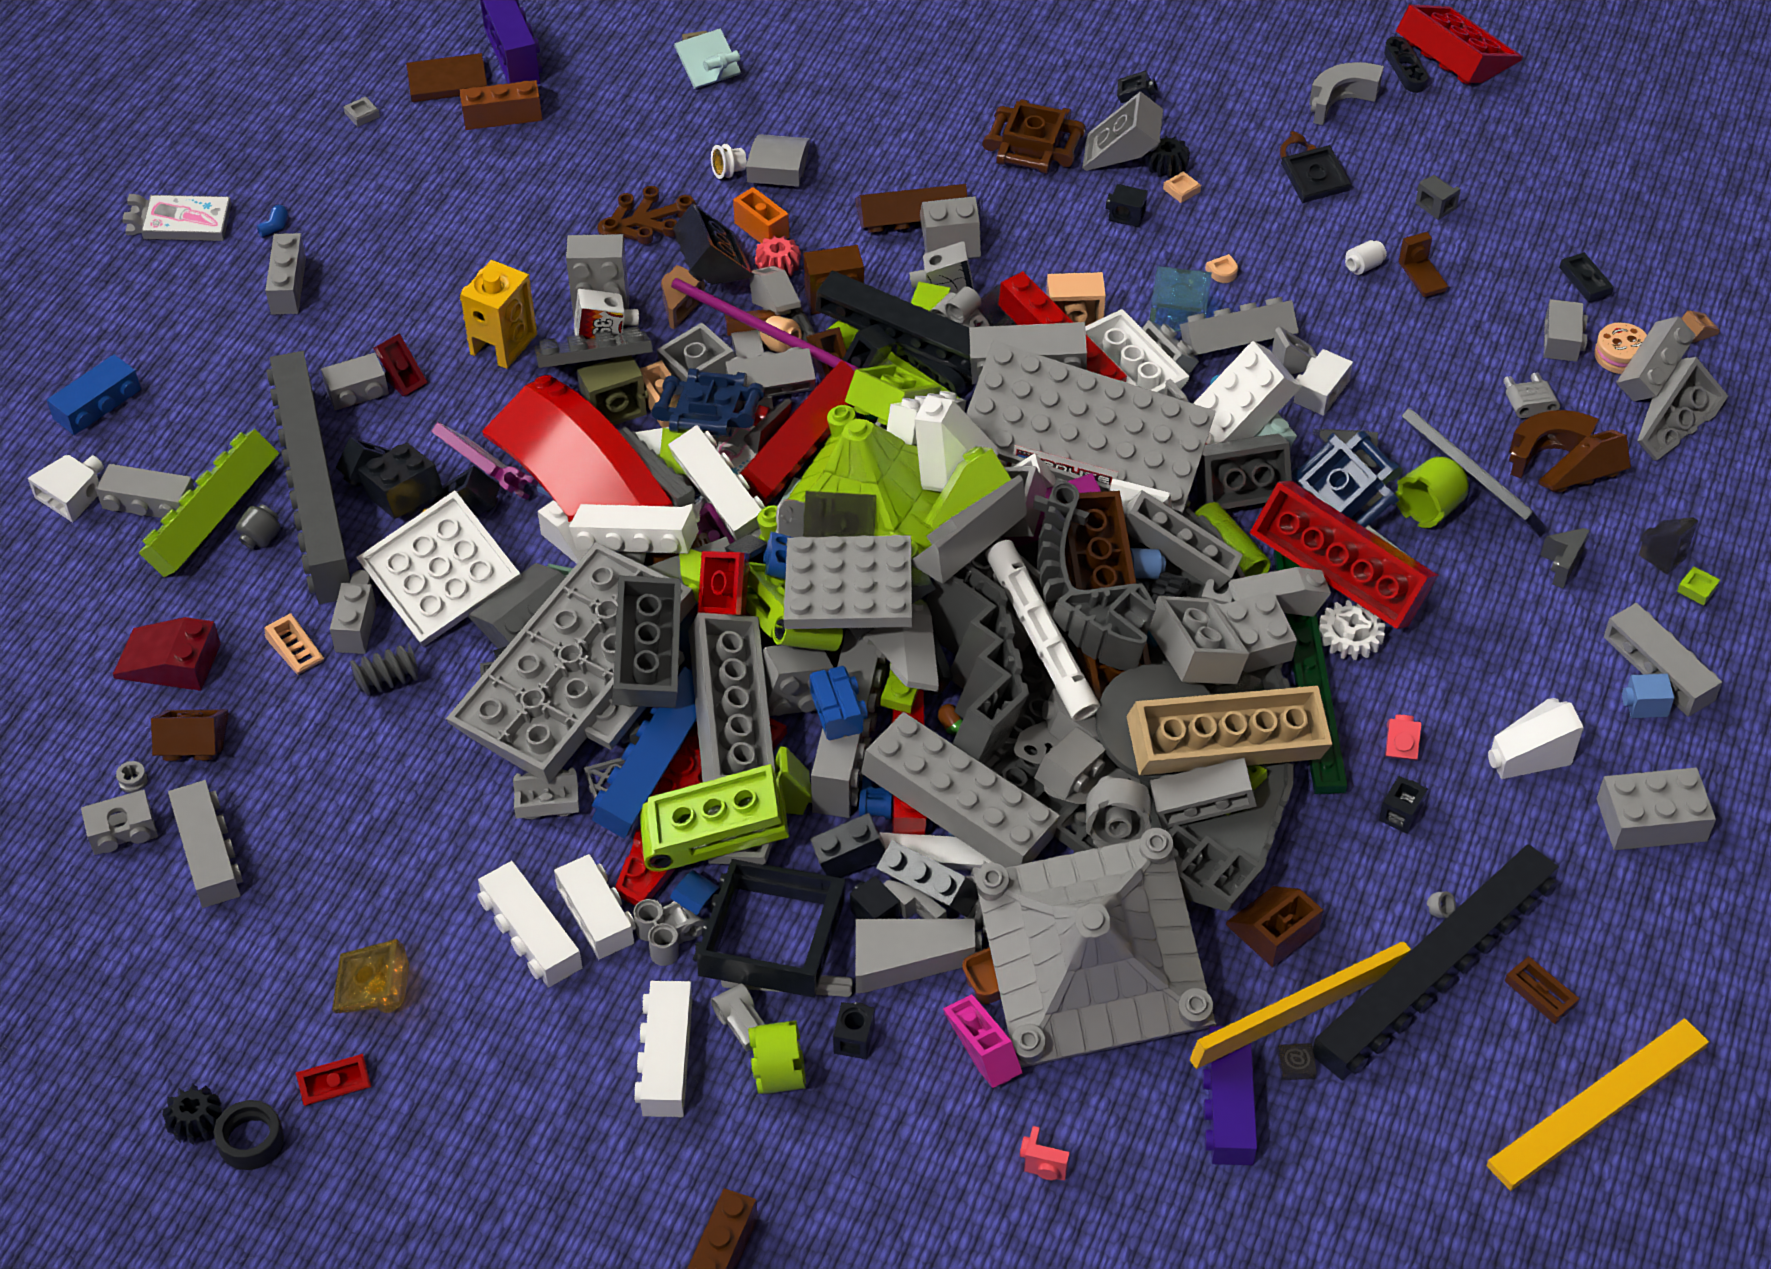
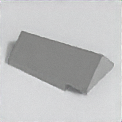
M1020 474L951 517L928 534L926 537L932 545L912 559L911 564L943 584L1027 515L1024 484Z

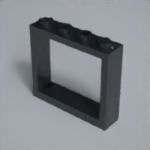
M732 859L727 873H721L719 894L713 895L710 909L711 917L705 918L702 927V942H696L693 961L697 962L698 976L815 998L845 904L846 879ZM739 889L824 905L803 968L717 952Z

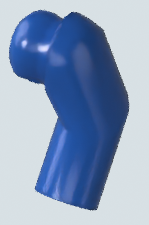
M275 205L271 209L269 220L256 225L261 237L282 230L285 227L288 218V210L285 206Z

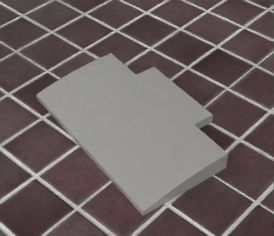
M595 542L446 718L447 722L500 757L548 784L586 738L612 750L646 708V706L612 705L618 576L669 577ZM681 584L680 623L696 604L692 588ZM679 651L678 667L685 660L684 654Z

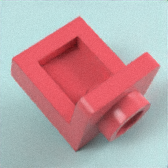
M1395 715V719L1387 721L1388 732L1385 757L1417 761L1421 722H1414L1413 716Z
M1033 1126L1030 1137H1023L1020 1149V1157L1025 1158L1024 1172L1037 1174L1046 1180L1059 1179L1065 1181L1070 1152L1038 1145L1040 1127Z

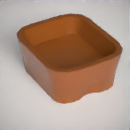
M990 947L965 958L962 968L966 981L972 987L978 1002L987 1005L1000 1000L1001 997Z

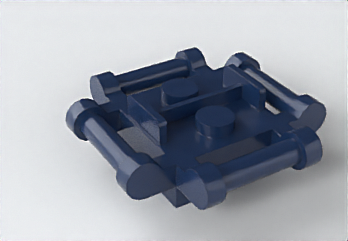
M690 368L687 381H680L676 376H667L664 379L662 385L663 392L659 401L654 404L651 413L656 420L668 421L669 430L673 432H679L680 430L689 431L698 425L703 433L708 431L711 435L732 437L735 428H750L753 426L756 418L754 413L758 402L763 399L765 388L759 383H752L749 387H746L747 373L737 372L736 375L700 372L699 369ZM673 395H681L676 408L669 407ZM743 401H746V404H745V406H744V409L742 410V408H743Z
M1365 431L1358 432L1346 444L1332 433L1327 438L1328 442L1299 469L1296 467L1291 474L1302 484V488L1311 491L1317 498L1349 518L1355 515L1371 498L1380 492L1383 496L1356 521V523L1365 528L1390 505L1394 506L1399 501L1398 497L1386 484L1398 478L1402 473V468L1396 462H1391L1371 442V437ZM1362 449L1382 471L1375 475L1355 453Z

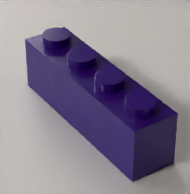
M1209 1026L1208 1035L1225 1026ZM1251 1043L1208 1063V1069H1203L1202 1089L1209 1092V1099H1204L1203 1104L1204 1120H1210V1130H1205V1151H1211L1212 1164L1254 1165L1257 1141Z

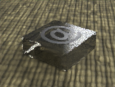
M1312 1043L1278 1045L1277 1054L1281 1080L1316 1079L1317 1071Z

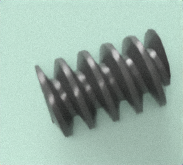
M409 643L408 652L401 645L397 646L396 656L390 649H386L384 659L378 653H373L372 663L367 657H361V667L354 660L350 661L358 690L362 689L367 696L371 695L372 685L379 692H382L384 681L391 688H394L395 678H398L403 685L406 684L407 674H410L415 681L418 680V667Z

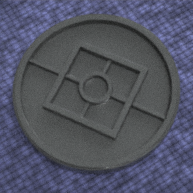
M1150 664L1141 665L1135 669H1128L1109 683L1100 698L1099 704L1101 707L1098 708L1095 719L1099 741L1106 749V754L1119 768L1140 780L1150 782V780L1158 779L1164 775L1183 773L1173 772L1139 776L1126 716L1136 701L1211 694L1201 683L1189 684L1182 682L1173 667Z

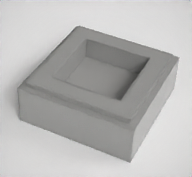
M367 97L344 106L345 114L357 127L380 117L379 110Z

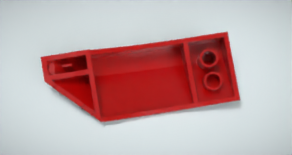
M551 375L540 376L535 379V382L525 385L482 430L485 438L513 457L539 482L566 514L568 522H572L581 504L673 507L672 501L640 456L610 421L579 393Z

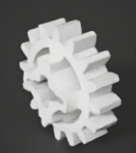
M1350 600L1346 601L1345 606H1341V604L1336 602L1334 609L1327 607L1325 614L1320 617L1319 631L1320 637H1323L1322 645H1331L1330 653L1333 654L1339 651L1341 652L1342 659L1347 654H1351L1353 660H1357L1358 654L1368 658L1370 651L1378 652L1379 645L1383 644L1385 623H1380L1381 619L1362 608L1359 604L1352 606Z

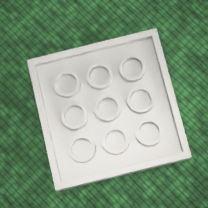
M453 491L356 557L422 647L468 617L472 611L494 594L522 578L519 571L456 491Z

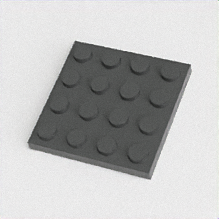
M639 327L622 329L623 334L613 335L611 331L596 332L595 338L585 339L584 335L568 336L566 342L558 343L556 338L540 340V345L534 346L538 368L650 353L653 352L652 343L645 331H640Z

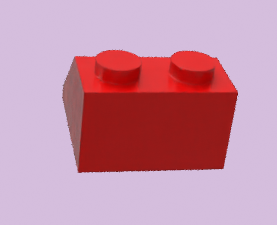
M702 551L698 613L746 616L750 554L744 552Z

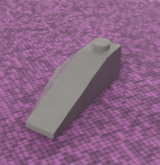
M1697 357L1681 359L1657 397H1653L1637 441L1653 460L1660 459L1676 447L1682 438L1698 430L1697 427L1714 418L1728 397L1727 393Z
M919 599L912 604V627H877L862 636L863 641L867 645L874 644L877 647L876 655L879 658H887L891 662L890 670L906 687L930 691L938 690L939 683L932 616L927 602Z

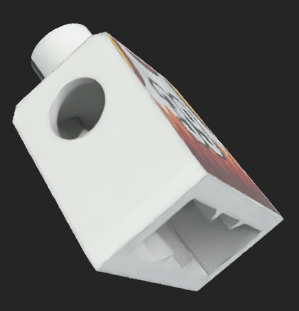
M578 289L574 320L575 335H584L585 339L595 338V333L602 331H611L613 335L622 334L623 326L639 325L638 309H624L620 294Z

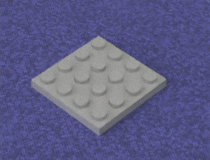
M911 535L787 538L784 629L912 627Z

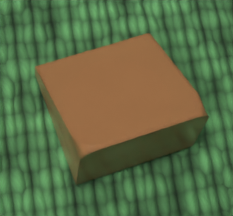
M1687 311L1681 318L1696 334L1692 343L1713 337L1720 332L1718 327L1705 313Z

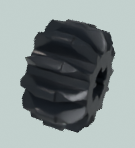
M1165 135L1163 139L1160 138V143L1154 151H1149L1145 154L1146 166L1149 167L1151 173L1157 172L1158 177L1166 175L1168 178L1171 175L1176 176L1186 171L1190 156L1189 148L1185 146V141H1178L1176 136L1168 138Z
M192 1083L189 1091L186 1092L178 1087V1096L167 1097L168 1107L163 1109L162 1115L167 1132L171 1135L174 1134L175 1139L180 1143L188 1138L189 1143L194 1145L196 1139L201 1136L208 1141V1132L214 1131L216 1121L223 1113L219 1096L212 1094L211 1089L207 1086L198 1090V1087Z

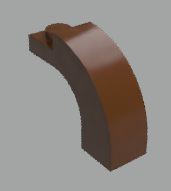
M1553 410L1542 412L1526 419L1517 427L1513 435L1509 451L1511 452L1509 462L1513 463L1510 475L1522 478L1532 457L1542 450L1563 449L1570 452L1585 437L1595 434L1599 418L1575 411Z

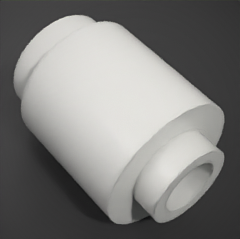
M1369 240L1347 251L1346 266L1356 275L1365 273L1382 264L1386 258V249L1381 242Z

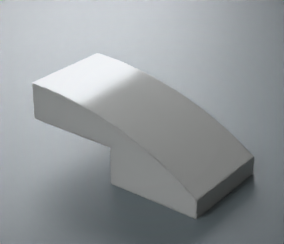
M887 880L883 883L900 900V914L905 919L910 918L916 912L923 919H947L946 910L929 896L896 881Z

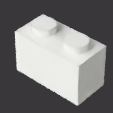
M1322 349L1316 358L1312 357L1305 373L1303 375L1299 374L1295 379L1302 388L1295 394L1294 403L1324 416L1349 383L1353 362Z

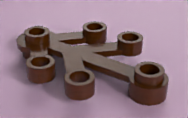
M647 186L643 189V200L631 217L624 218L627 211L634 208V197L632 194L623 193L618 197L619 206L612 217L605 218L598 223L599 235L623 234V237L637 240L641 244H649L653 241V231L672 237L676 235L673 227L677 221L674 219H666L663 222L656 220L674 214L681 218L692 203L696 205V202L689 195H681L675 204L649 211L653 203L659 200V190L655 186ZM638 226L640 228L638 230H635L631 227Z

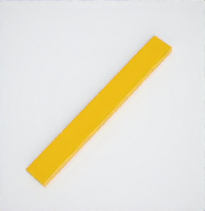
M1400 942L1198 1039L1190 1056V1062L1198 1069L1377 982L1406 956L1411 949L1405 942Z
M1685 1018L1490 1158L1486 1166L1512 1191L1706 1049L1709 1041Z

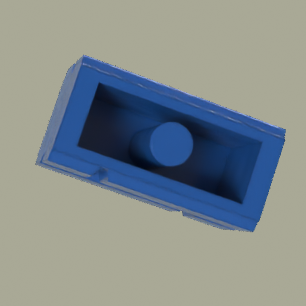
M844 665L830 668L829 671L812 672L809 675L810 693L826 739L830 741L842 738L844 735L851 736L862 733L863 720L868 719V713L864 700L858 701L856 695L859 694L856 677H849Z

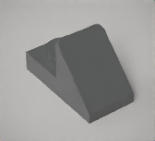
M1581 528L1549 535L1545 538L1541 556L1554 561L1551 571L1555 572L1552 585L1564 588L1584 551L1590 530Z

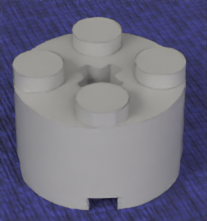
M1106 776L1102 777L1098 784L1089 792L1086 799V832L1098 848L1141 839L1142 834L1146 830L1151 829V799L1148 794V788L1145 785L1129 779Z

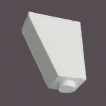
M926 396L914 419L921 486L925 490L942 492L958 463L964 460L962 455L975 446H982V448H992L996 456H998L999 449L954 400Z
M1556 698L1547 699L1494 737L1492 748L1488 752L1490 765L1492 768H1496L1501 779L1572 765L1584 728L1572 703L1567 701L1559 702V699Z

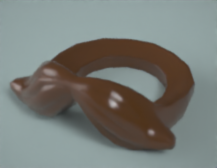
M1290 131L1291 136L1280 147L1281 160L1283 157H1286V148L1294 143L1305 146L1308 149L1307 151L1316 149V146L1308 144L1305 137L1300 133Z

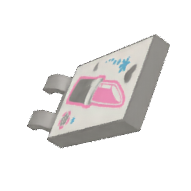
M129 194L127 203L128 205L135 206L131 207L130 212H124L122 220L123 223L127 224L126 235L142 233L143 239L224 241L232 204L230 197L150 195L149 200H146L140 195Z

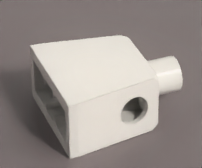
M65 455L31 475L28 481L37 500L71 522H74L98 496L96 491L99 484L97 474L104 469V466L93 455L83 463L70 455Z

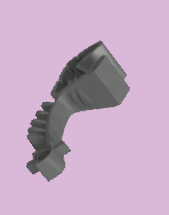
M1056 479L1049 499L1035 494L1033 500V508L1045 512L1042 530L1039 535L1037 570L1040 571V585L1044 587L1043 597L1045 603L1062 597L1055 605L1052 618L1064 632H1069L1068 637L1077 648H1082L1081 651L1094 660L1098 658L1100 663L1119 670L1135 669L1139 665L1156 606L1143 584H1127L1092 590H1079L1072 586L1065 563L1066 536L1072 522L1084 526L1089 519L1090 513L1076 508L1079 500V491L1075 485ZM1059 500H1064V501H1067L1068 503H1067V504H1064V503L1059 502Z

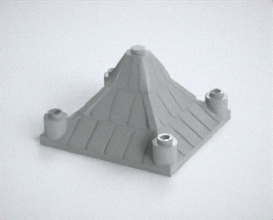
M1151 828L1142 834L1141 839L1004 868L997 863H987L977 873H974L1009 1038L1013 1043L1021 1068L1197 1031L1216 1025L1212 1011L1213 1001L1207 992L1173 854V839L1166 830Z

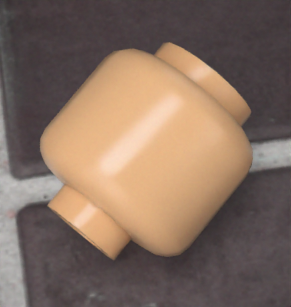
M771 316L765 321L802 339L800 327L793 319ZM760 332L762 344L767 350L781 353L792 348Z

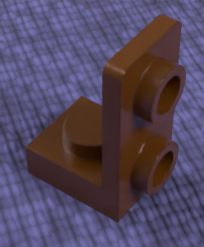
M1428 232L1403 238L1399 257V264L1423 297L1445 292L1448 288L1447 283L1428 259L1432 243V237Z

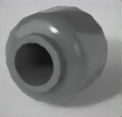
M260 504L259 507L250 506L236 524V530L241 535L238 540L250 549H254L255 546L266 548L281 528L278 522L279 516L265 505Z

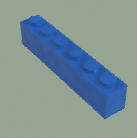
M685 666L678 676L676 707H652L650 713L654 715L650 722L646 719L643 721L635 735L639 737L636 745L631 742L629 743L621 757L625 763L621 768L614 767L607 779L610 787L606 792L600 790L592 804V807L596 808L592 821L624 839L639 817L643 804L648 801V797L654 792L697 721L692 670Z

